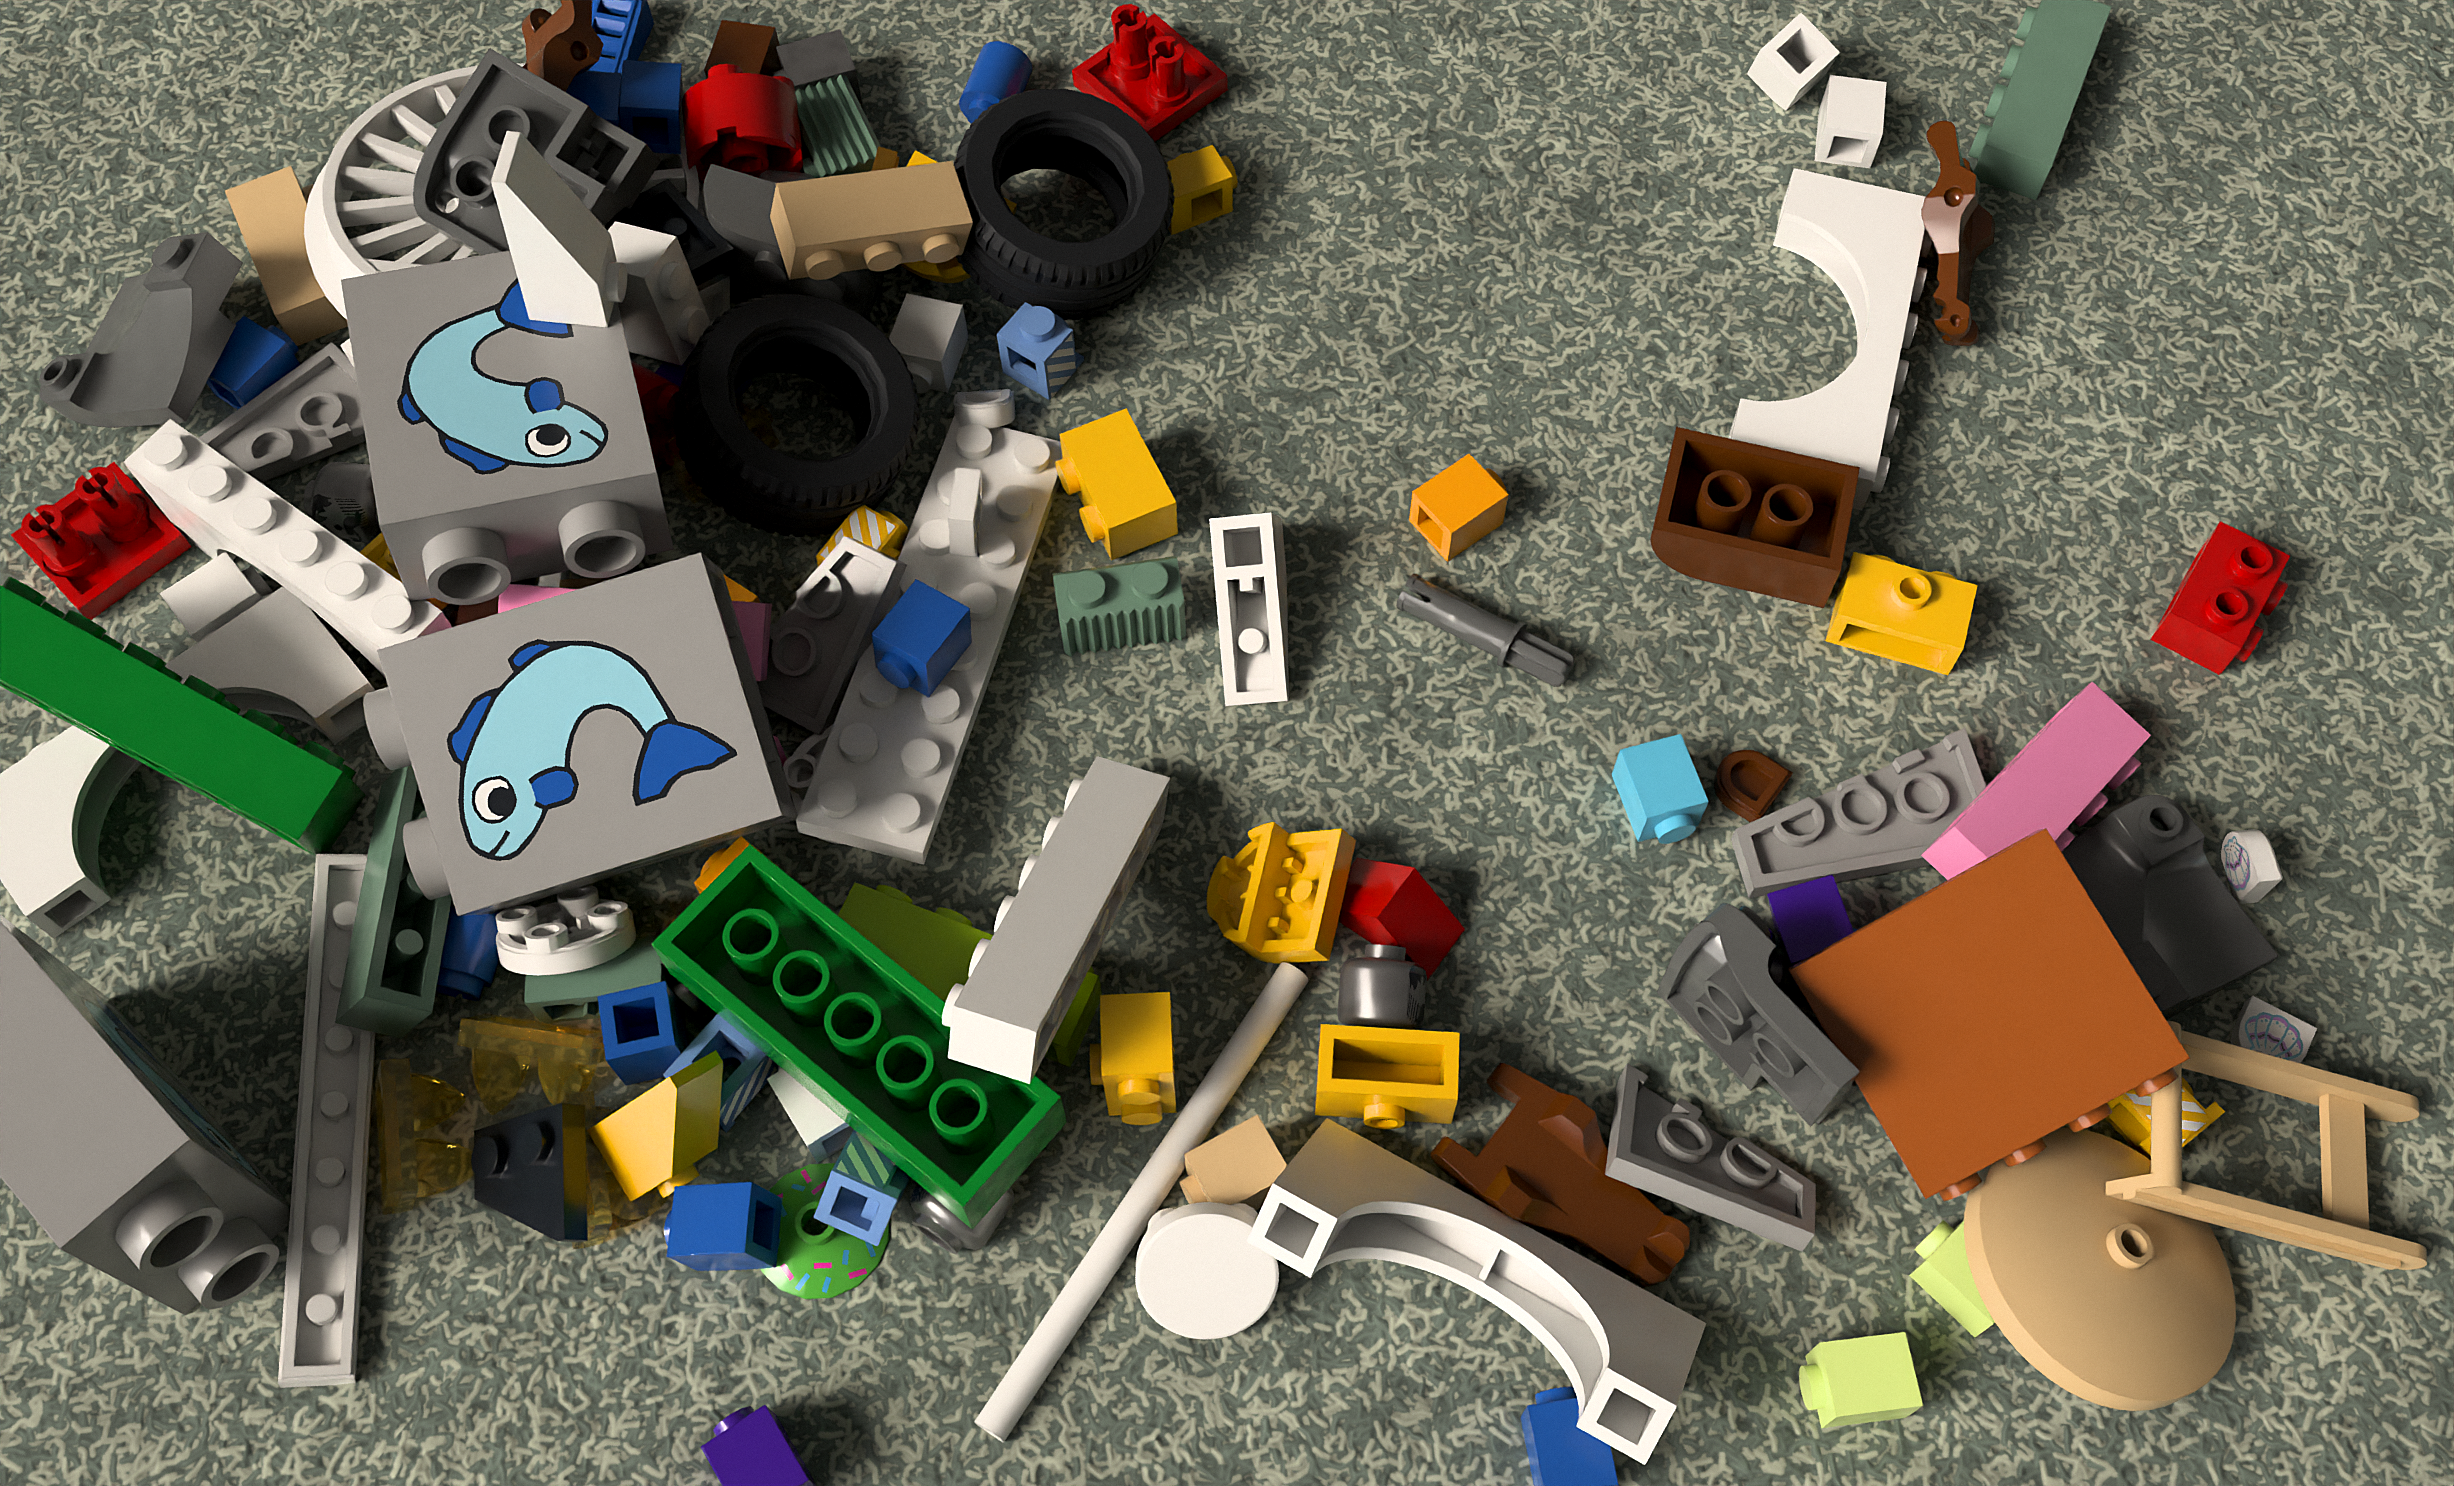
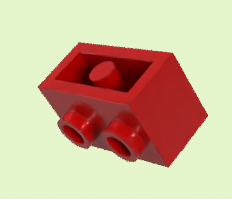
M2219 521L2199 549L2150 640L2218 675H2221L2233 658L2245 662L2264 632V629L2254 625L2260 613L2269 616L2287 589L2288 583L2280 580L2279 577L2290 555Z

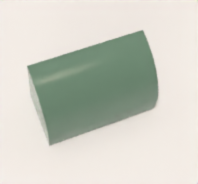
M659 935L636 937L634 943L625 952L591 968L556 975H526L524 1004L541 1024L600 1018L597 996L666 981L669 987H671L674 982L651 945Z

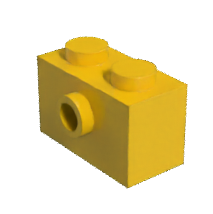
M1127 408L1060 434L1063 459L1056 461L1055 466L1061 484L1068 495L1078 494L1084 506L1079 509L1085 531L1092 543L1099 540L1102 541L1111 561L1178 534L1176 500Z
M1853 552L1840 580L1825 641L1949 675L1964 649L1978 585L1960 581L1953 575L1945 572H1927L1901 565L1886 556L1864 555Z
M1170 992L1100 995L1101 1043L1090 1044L1091 1085L1104 1086L1109 1116L1121 1115L1122 1122L1130 1125H1150L1160 1122L1163 1119L1162 1113H1177L1174 1031Z
M1321 1024L1315 1115L1363 1118L1365 1125L1378 1129L1401 1128L1405 1125V1121L1451 1124L1458 1101L1460 1033Z

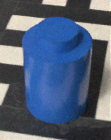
M993 41L982 47L959 100L960 109L970 123L978 119V116L991 105L999 103L1000 100L1006 97H1011V95L1025 91L1033 71L1032 63L1028 56L1016 46L1006 42Z

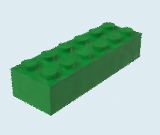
M8 577L4 584L0 585V686L302 850L314 856L316 854L328 853L366 796L352 781L356 771L343 764L345 760L312 740H308L303 749L297 747L296 745L299 741L284 732L286 728L253 708L249 707L243 717L238 715L241 709L227 701L224 693L192 675H189L185 682L181 684L180 682L183 678L165 667L167 663L159 657L131 642L124 649L125 646L106 635L107 631L100 625L70 609L66 614L45 602L47 599L45 596L24 583Z
M751 844L651 943L673 977L972 1230L1067 1123L1061 1096L1035 1075L1031 1083L1028 1084L949 1059L951 1027L942 1024L945 1002Z

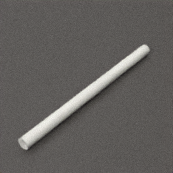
M1285 962L1279 965L974 1421L979 1427L1001 1442L1006 1440L1147 1227L1149 1220L1156 1213L1184 1171V1154L1201 1145L1307 985L1309 980L1301 970Z

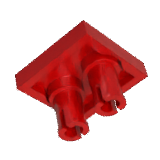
M1133 4L1121 5L1112 12L1113 42L1072 70L1073 85L1078 90L1116 105L1135 119L1154 141L1163 137L1228 90L1226 73L1155 13L1147 18L1144 11L1140 13L1139 7Z
M112 462L107 467L99 466L88 470L92 475L90 479L87 480L83 475L80 476L72 492L53 505L44 504L35 508L39 515L34 518L28 513L22 520L21 528L11 534L13 539L78 611L90 620L101 614L192 547L182 533L115 462Z

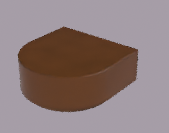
M1738 750L1730 753L1721 761L1714 777V789L1722 804L1745 820L1752 822L1765 815L1789 782L1793 772L1763 753L1754 750Z

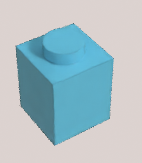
M1678 734L1619 751L1612 777L1637 841L1640 842L1657 837L1659 843L1669 844L1690 836L1696 830V826H1699L1709 801L1682 735Z

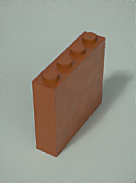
M2047 828L2029 834L1788 968L1831 1042L1860 1071L1854 1079L1925 1199L1939 1193L1943 1201H1948L1968 1192L1982 1182L1977 1172L2002 1158L2008 1167L2032 1158L2047 1147L2042 1139L2045 1135L2066 1124L2069 1125L2073 1132H2077L2098 1123L2112 1113L2107 1102L2134 1089L2138 1097H2143L2160 1090L2178 1078L2173 1067L2190 1059Z

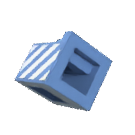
M1025 302L997 333L1003 373L1048 400L1058 392L1084 361V356L1075 352L1073 330L1061 317L1046 307H1033ZM1028 359L1036 364V370L1025 364Z
M716 1014L666 1070L663 1076L667 1079L715 1050L723 1061V1069L731 1064L740 1065L725 1083L722 1082L719 1128L727 1133L736 1123L734 1120L768 1082L767 1078L777 1072L779 1066L720 1015Z
M853 1130L831 1170L813 1218L878 1246L893 1210L896 1209L904 1193L910 1176L858 1132Z

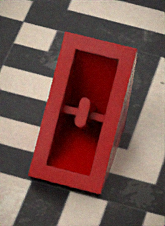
M1358 857L1350 866L1338 921L1373 945L1406 948L1405 961L1421 965L1426 971L1428 981L1464 933L1465 928L1415 867Z

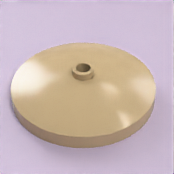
M2059 1128L2042 1137L2047 1147L2032 1158L2008 1167L2002 1158L1980 1170L1978 1175L1982 1182L1970 1190L1964 1212V1240L1969 1267L1975 1285L1991 1317L2009 1342L2033 1367L2049 1380L2082 1399L2101 1406L2128 1411L2153 1410L2170 1405L2197 1391L2218 1373L2231 1349L2236 1324V1301L2228 1264L2209 1224L2200 1220L2105 1196L2107 1181L2151 1174V1160L2133 1148L2102 1134L2088 1130L2073 1132L2071 1128Z

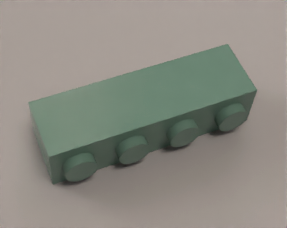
M2041 0L2038 8L2027 5L2014 37L2024 41L2022 47L2015 44L2011 45L1999 77L2009 80L2008 85L1996 83L1983 115L1994 119L1992 126L1980 124L1968 156L1978 159L1973 173L1977 175L1980 182L2034 200L2037 199L2055 160L2112 6L2093 0Z
M412 765L395 770L381 785L335 1019L337 1024L401 1039L432 1013L452 900L451 894L434 900L427 899L419 889L407 860L403 841L404 825L407 822L427 816Z

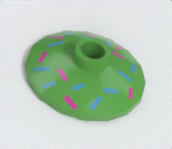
M835 1163L806 1165L784 1175L769 1190L783 1199L776 1268L761 1269V1271L780 1290L803 1299L834 1298L858 1287L878 1266L889 1241V1222L878 1246L830 1225L819 1235L813 1236L805 1232V1225L816 1212Z

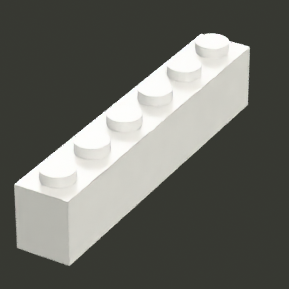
M1097 756L1084 779L1078 777L1073 779L1067 793L1063 816L1053 815L1044 834L1041 854L1039 856L1030 854L1025 862L1019 881L1018 894L1016 897L1007 895L1002 901L996 917L992 939L982 938L977 944L970 963L969 979L965 985L956 983L947 997L942 1015V1024L951 1027L949 1059L1028 1084L1031 1083L1159 835L1164 820L1170 777Z

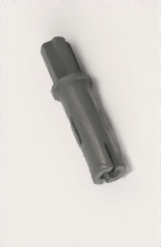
M1416 573L1410 576L1405 586L1410 588L1411 592L1430 602L1426 603L1404 591H1401L1396 605L1397 609L1406 611L1498 658L1497 665L1505 668L1508 663L1553 687H1560L1572 671L1575 657L1571 653L1526 631V623L1519 621L1517 624L1506 621L1421 578Z

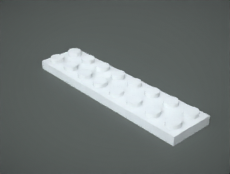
M954 415L898 558L899 561L907 564V567L885 616L915 579L970 608L972 643L931 696L927 697L911 687L902 689L888 682L875 667L872 642L858 660L796 819L799 833L924 865L1060 482L1055 466L1056 461L1063 459L1060 441L1004 427L987 429L979 424H968L961 427ZM956 467L981 470L983 507L975 557L950 554L948 514Z

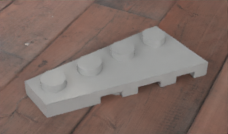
M1965 727L1946 735L1942 742L1922 751L1917 748L1895 758L1893 763L1865 776L1862 773L1840 782L1837 788L1814 799L1810 797L1804 798L1735 829L1731 842L1748 897L1764 896L1770 892L1832 874L1835 882H1842L1930 866L1931 864L1921 855L1986 788Z

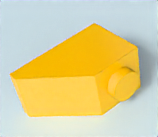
M716 1050L668 1077L587 1130L630 1202L654 1187H657L663 1198L674 1192L675 1186H684L700 1176L693 1163L718 1148L723 1061Z

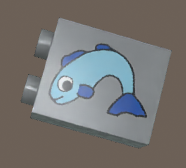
M510 250L341 279L379 526L410 602L436 598L442 602L454 605L478 604L491 600L503 593L510 582L570 570L584 577H612L631 570L641 562L645 555L674 550L617 302H614L608 328L529 320Z
M701 552L377 650L388 687L366 693L364 696L363 707L368 731L379 757L388 769L394 771L410 765L413 767L427 816L407 822L404 825L403 841L407 860L413 877L424 896L429 900H434L451 894L457 916L497 913L507 908L523 905L797 819V811L723 571Z
M0 915V1177L59 1249L181 1314L186 1315L199 1302L207 1309H217L241 1299L255 1289L276 1265L279 1258V1249L271 1239L289 1225L291 1205L108 997Z

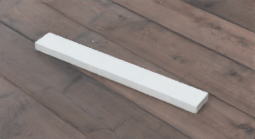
M316 854L278 1372L280 1388L356 1383L376 1033L337 1024L335 1019L368 854Z

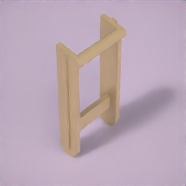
M2167 1021L2190 1059L2173 1067L2178 1075L2175 1081L2151 1093V1174L2107 1181L2105 1196L2389 1270H2412L2427 1265V1249L2423 1245L2369 1231L2365 1117L2391 1122H2405L2416 1119L2420 1115L2417 1097L2182 1031L2179 1023ZM2182 1068L2319 1106L2323 1218L2182 1181Z

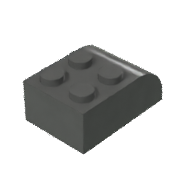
M711 164L703 185L707 221L734 249L737 265L722 273L730 276L731 295L743 302L775 294L809 295L838 303L859 313L868 320L884 282V271H871L867 268L840 272L838 275L824 280H815L810 277L789 280L770 219L776 183Z

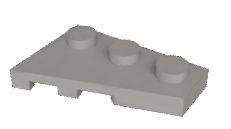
M331 342L198 439L260 483L365 442L366 438L355 368L350 363L348 357Z
M844 536L796 591L797 599L775 625L770 624L767 679L756 681L764 707L818 735H822L826 728L833 725L858 660L872 644V633L883 620L907 564L856 539Z
M1627 1063L1619 1077L1615 1092L1605 1175L1803 1252L1815 1235L1816 1184L1743 1137L1734 1138L1731 1141L1725 1139L1698 1121L1703 1112L1702 1110L1681 1097L1674 1106L1643 1086L1648 1076Z

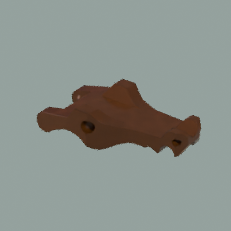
M560 0L562 6L553 15L545 9H534L522 22L527 58L523 68L566 92L575 76L588 71L599 61L604 44L592 28V0Z
M1945 120L1931 125L1926 134L1931 150L1940 161V176L1935 187L1924 199L1921 216L1939 260L1937 273L1939 286L1933 298L1937 305L1944 307L1941 311L1942 317L1934 320L1937 330L1946 334L1942 336L1945 344L1951 346H1971L1976 344L1980 337V330L1972 319V312L1969 308L1972 270L1978 255L1994 243L1995 221L1993 216L1978 204L1979 180L1977 175L1973 173L1970 163L1961 156L1959 136L1955 125Z
M1499 1063L1487 1078V1084L1499 1096L1514 1103V1107L1476 1156L1453 1139L1446 1136L1442 1137L1430 1153L1436 1165L1471 1192L1478 1200L1543 1235L1574 1242L1611 1268L1628 1275L1640 1288L1667 1281L1676 1264L1689 1249V1228L1680 1220L1664 1215L1637 1188L1605 1175L1608 1149L1603 1142L1595 1111L1576 1096L1560 1093L1508 1064Z

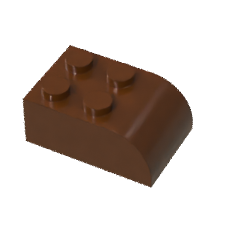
M1676 427L1650 539L1652 549L1663 563L1686 576L1824 608L1841 572L1860 467Z

